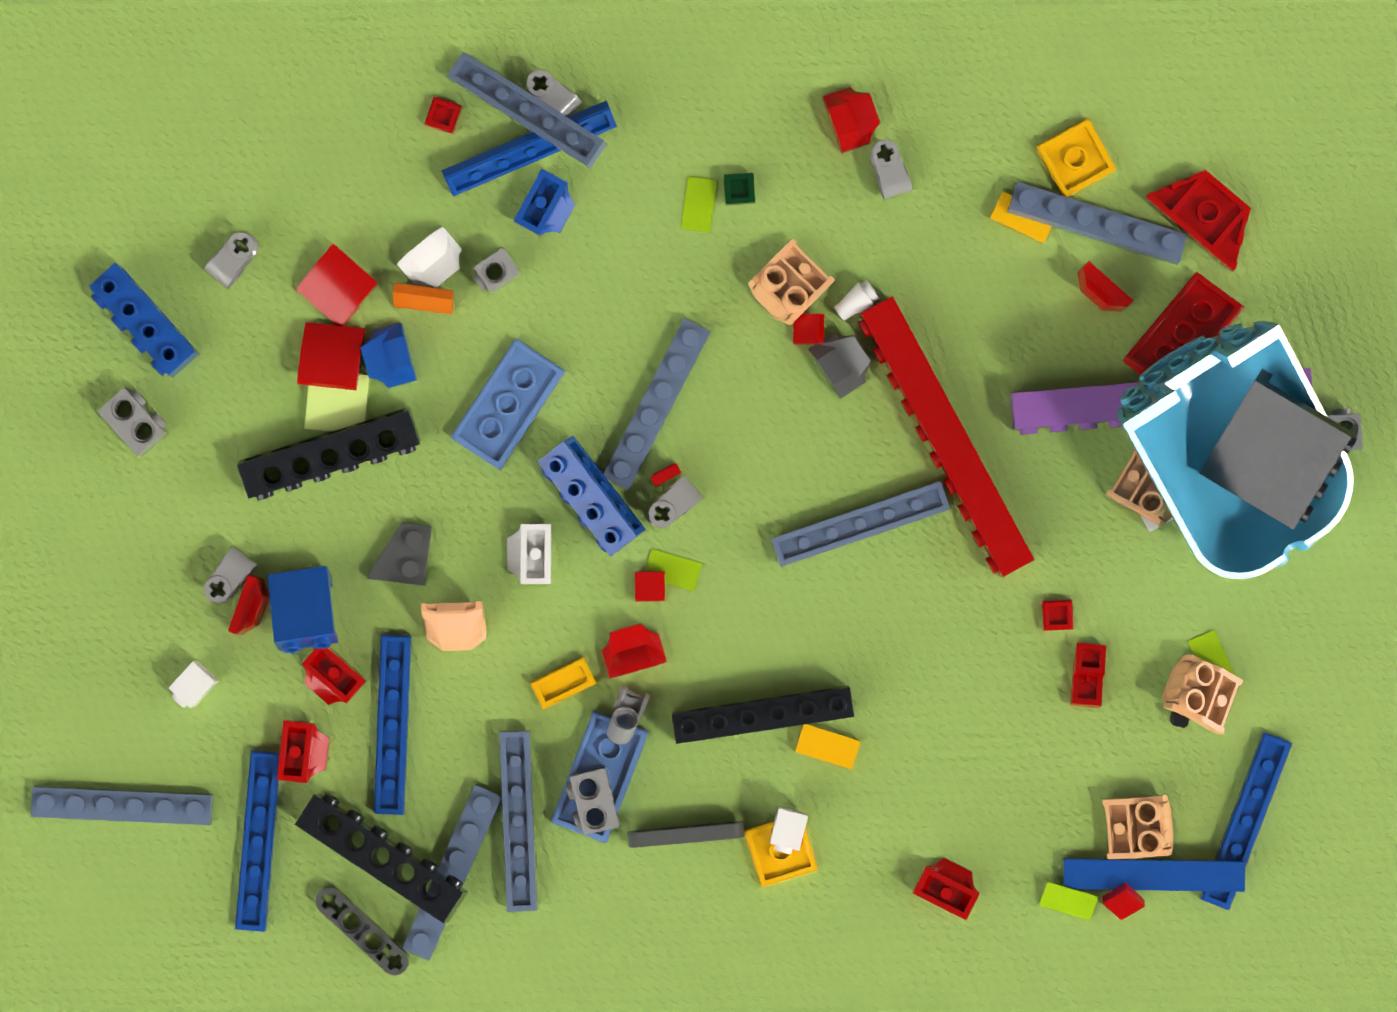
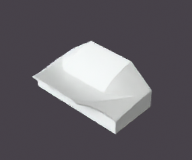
M442 226L408 252L397 265L414 285L437 288L460 269L459 254L462 249Z
M521 524L519 530L507 538V570L519 578L520 584H551V524Z

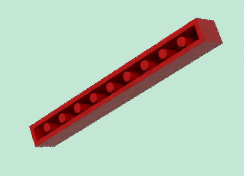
M892 296L860 314L862 320L858 322L859 327L866 338L871 336L876 345V347L872 348L874 355L880 364L885 362L890 371L886 375L894 390L899 388L904 397L900 401L908 417L911 415L915 417L918 426L914 427L922 443L926 441L929 443L932 452L929 453L930 459L936 469L940 467L943 469L947 477L943 479L944 485L950 495H957L961 503L957 508L965 522L971 521L975 529L971 534L979 548L985 547L989 555L985 560L993 574L998 572L1000 577H1004L1034 561L1033 555L894 297Z

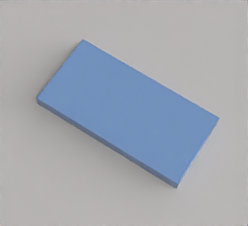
M515 338L450 438L501 471L566 371Z
M593 710L566 783L571 782L570 775L606 766L618 814L649 731L636 727L630 742L622 745L615 744L607 735V728L611 717ZM584 779L580 783V789L584 794L591 795L596 792L597 785L592 779ZM565 783L551 823L583 834L582 829L577 830L573 812L578 811L576 801H570ZM592 808L587 812V818L591 823L599 824L604 820V814L600 809ZM612 829L585 836L607 843Z

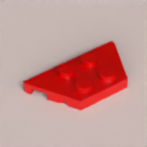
M1206 169L1155 192H1151L1144 198L1229 271L1233 272L1237 268V259L1243 243L1244 230L1251 208Z

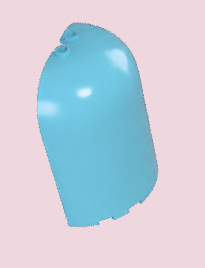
M1256 321L1253 324L1254 327L1243 328L1241 323L1222 328L1219 331L1220 335L1206 339L1203 335L1177 348L1158 360L1139 376L1141 382L1137 386L1130 387L1125 391L1120 399L1123 406L1117 410L1119 421L1194 556L1213 573L1233 579L1255 577L1274 567L1284 565L1289 560L1288 552L1296 547L1299 551L1309 549L1313 546L1314 541L1328 533L1340 521L1349 505L1353 491L1352 466L1348 455L1343 451L1338 458L1343 461L1334 477L1328 474L1324 480L1328 484L1320 500L1313 498L1309 504L1314 509L1307 521L1304 523L1299 520L1293 530L1199 474L1262 369L1273 375L1269 383L1327 416L1280 325L1268 321Z

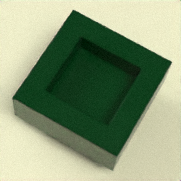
M754 173L724 175L725 206L755 204Z

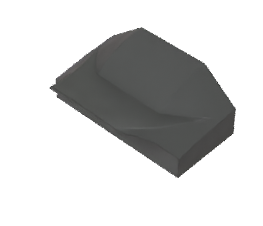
M832 333L824 338V344H815L808 349L840 399L866 382L865 374L871 361L854 335L838 336Z

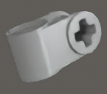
M544 70L532 72L527 79L528 93L566 117L571 116L582 103L570 89L559 83ZM544 78L547 89L545 91L543 89L535 91L534 80L541 81Z
M890 140L877 142L871 149L870 159L883 199L886 200L912 191L908 172L903 165L896 144ZM880 147H884L885 151L890 150L892 152V155L888 157V162H885L884 158L878 159L877 154L881 151Z
M238 232L233 234L224 246L209 260L204 270L225 288H230L257 254L259 247L257 240L254 236L247 233ZM239 240H248L246 244L249 248L248 252H238L240 246L237 244Z
M684 475L667 489L662 497L653 503L648 511V519L654 527L665 528L682 514H686L704 497ZM659 507L662 510L666 507L669 510L666 515L669 520L665 522L661 519L657 522L654 518L657 514L654 509Z
M232 547L204 585L205 596L215 603L228 602L239 587L246 582L247 576L254 572L258 564L236 547ZM224 583L223 590L226 592L225 595H217L215 597L213 585Z
M622 684L607 728L608 738L612 742L622 745L631 741L639 719L643 716L650 694L642 695L627 689V686Z

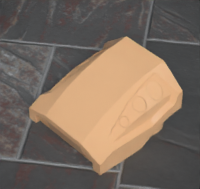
M794 239L785 245L748 283L755 299L775 319L788 325H792L835 281L832 276L828 277L796 245L797 242Z
M1133 448L1134 452L1116 484L1111 490H1108L1106 495L1162 527L1172 515L1138 453Z
M482 601L421 603V613L425 623L427 640L441 651L472 650L486 639V623Z
M1192 654L1184 655L1170 673L1162 695L1164 708L1193 720L1209 731L1224 734L1225 728L1223 726L1237 688L1241 686L1243 680L1222 667L1206 662Z
M1166 794L1102 800L1107 820V859H1130L1169 856L1172 854L1174 839L1172 814Z

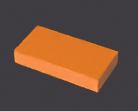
M394 283L393 306L453 315L454 291Z

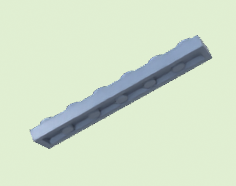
M465 52L460 55L447 75L450 80L590 169L607 145L604 140Z
M1017 182L1014 186L1007 212L1176 265L1181 260L1187 237L1185 233Z
M685 318L683 319L604 472L607 480L627 490L630 489L711 333L709 330Z
M941 481L780 535L772 538L771 541L780 567L944 512L949 510L950 507Z
M530 730L499 732L507 912L537 911Z
M475 784L437 870L439 873L446 877L448 874H451L463 883L465 882L500 804L502 795ZM432 880L427 893L435 897L439 892V885L436 881ZM420 908L402 949L429 961L446 923L440 922Z
M34 786L32 787L31 817L211 825L213 794Z

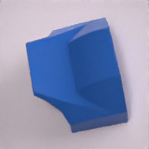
M541 169L513 222L539 236L547 232L560 233L575 206L568 192V183Z
M398 323L373 330L367 342L360 346L368 377L383 382L388 388L417 381L403 324Z

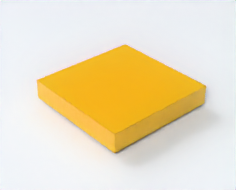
M1089 118L1035 147L1060 194L1065 197L1073 195L1117 170Z
M774 820L744 829L761 888L818 870L806 828L800 850L793 849L792 854L774 850L775 845L770 844L769 840Z

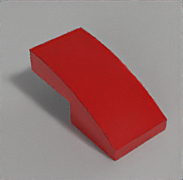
M1076 643L1070 706L1100 708L1102 706L1107 645Z

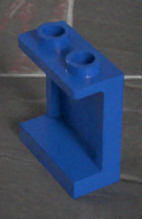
M327 566L268 574L273 637L279 651L296 653L301 651V648L313 647L324 649L330 647L333 643H338L331 596V587H333L332 575Z

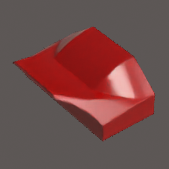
M849 87L823 96L822 99L841 153L843 154L869 145L872 133L880 124L870 93L857 92Z
M1090 261L1085 263L1077 272L1080 291L1102 311L1122 312L1134 301Z
M254 575L247 576L228 632L244 635L260 625L269 600V594L263 578Z
M642 623L610 632L608 643L602 649L609 679L667 662L659 633H652Z
M330 647L324 649L315 648L301 664L306 672L304 684L328 705L336 702L347 704L367 682L353 666Z
M283 720L277 780L308 783L313 775L326 770L329 737L318 731L314 723Z
M944 857L932 866H925L912 891L913 894L966 921L980 894L974 887L972 871Z

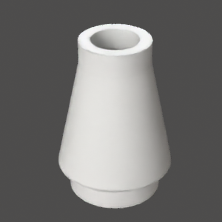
M865 280L862 283L858 282L834 308L845 321L849 317L875 306V302L880 297L871 284Z

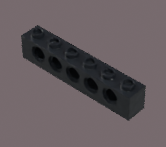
M406 407L361 423L239 460L237 467L248 499L256 497L257 501L272 497L274 495L273 491L285 488L286 492L298 489L303 486L302 482L313 479L314 483L330 478V473L342 470L343 474L355 471L360 468V463L370 461L372 465L387 460V455L399 452V455L409 454L416 451L415 446L420 445L421 439L411 409ZM384 430H389L394 433L396 440L392 444H384L380 441L379 434ZM356 439L363 440L367 445V450L363 453H356L351 449L350 443ZM327 448L334 449L338 453V460L327 462L322 456L323 450ZM303 457L309 461L310 468L306 471H299L294 466V460ZM271 466L277 467L281 472V478L278 480L269 479L265 474V469Z
M849 686L672 712L676 744L854 717Z
M325 792L324 795L314 794L294 825L440 922L447 923L450 921L468 893L467 890L462 888L464 883L451 874H448L447 877L437 871L439 868L437 864L427 858H423L421 861L412 855L414 850L401 841L396 844L388 839L390 834L381 827L374 825L371 828L363 822L364 816L353 809H349L347 812L338 806L340 801L331 794ZM333 814L340 820V826L336 831H332L328 827V819ZM356 831H360L365 838L364 844L360 848L356 847L352 842V836ZM381 847L386 848L389 852V860L385 864L380 863L377 859V851ZM406 863L410 864L414 869V876L411 880L404 879L401 874L402 867ZM430 880L436 881L439 885V892L435 897L430 896L426 891V885Z

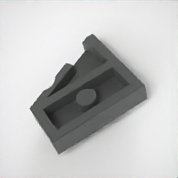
M401 523L369 571L367 579L425 586L432 526Z

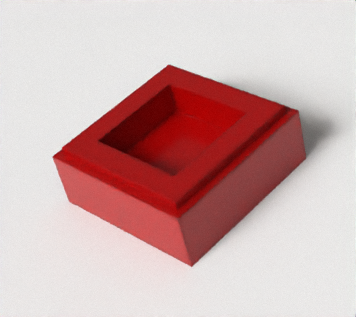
M434 96L424 125L453 135L463 107L462 105Z
M801 314L793 322V344H824V314Z
M673 463L654 473L650 478L655 487L680 475L682 472L677 463Z
M635 571V602L665 601V571Z
M1072 600L1041 601L1043 631L1074 630Z
M1127 883L1102 896L1103 904L1120 920L1145 907V900Z

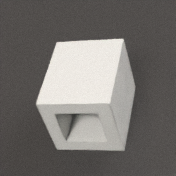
M198 660L193 661L169 687L173 692L171 697L183 708L186 706L190 708L196 707L219 680Z
M778 806L769 840L770 844L775 845L774 850L787 854H792L793 849L800 850L808 819L807 813Z

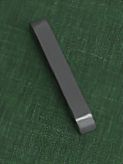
M743 821L627 832L630 848L745 837Z
M328 886L317 894L315 902L319 911L386 973L396 976L406 970L410 960L408 953L340 889ZM324 893L328 896L332 893L335 894L336 898L334 901L340 908L343 903L348 905L338 918L333 915L338 911L333 905L328 907L323 905L325 902ZM349 912L356 913L360 918L359 926L355 929L346 927L343 921L345 914ZM373 932L380 935L382 945L379 948L371 949L366 945L365 938L369 933ZM387 943L392 946L388 950L392 956L395 957L398 954L402 956L400 963L403 966L401 968L397 965L391 968L389 966L391 960L386 954L383 955L382 959L377 956V954L384 950Z

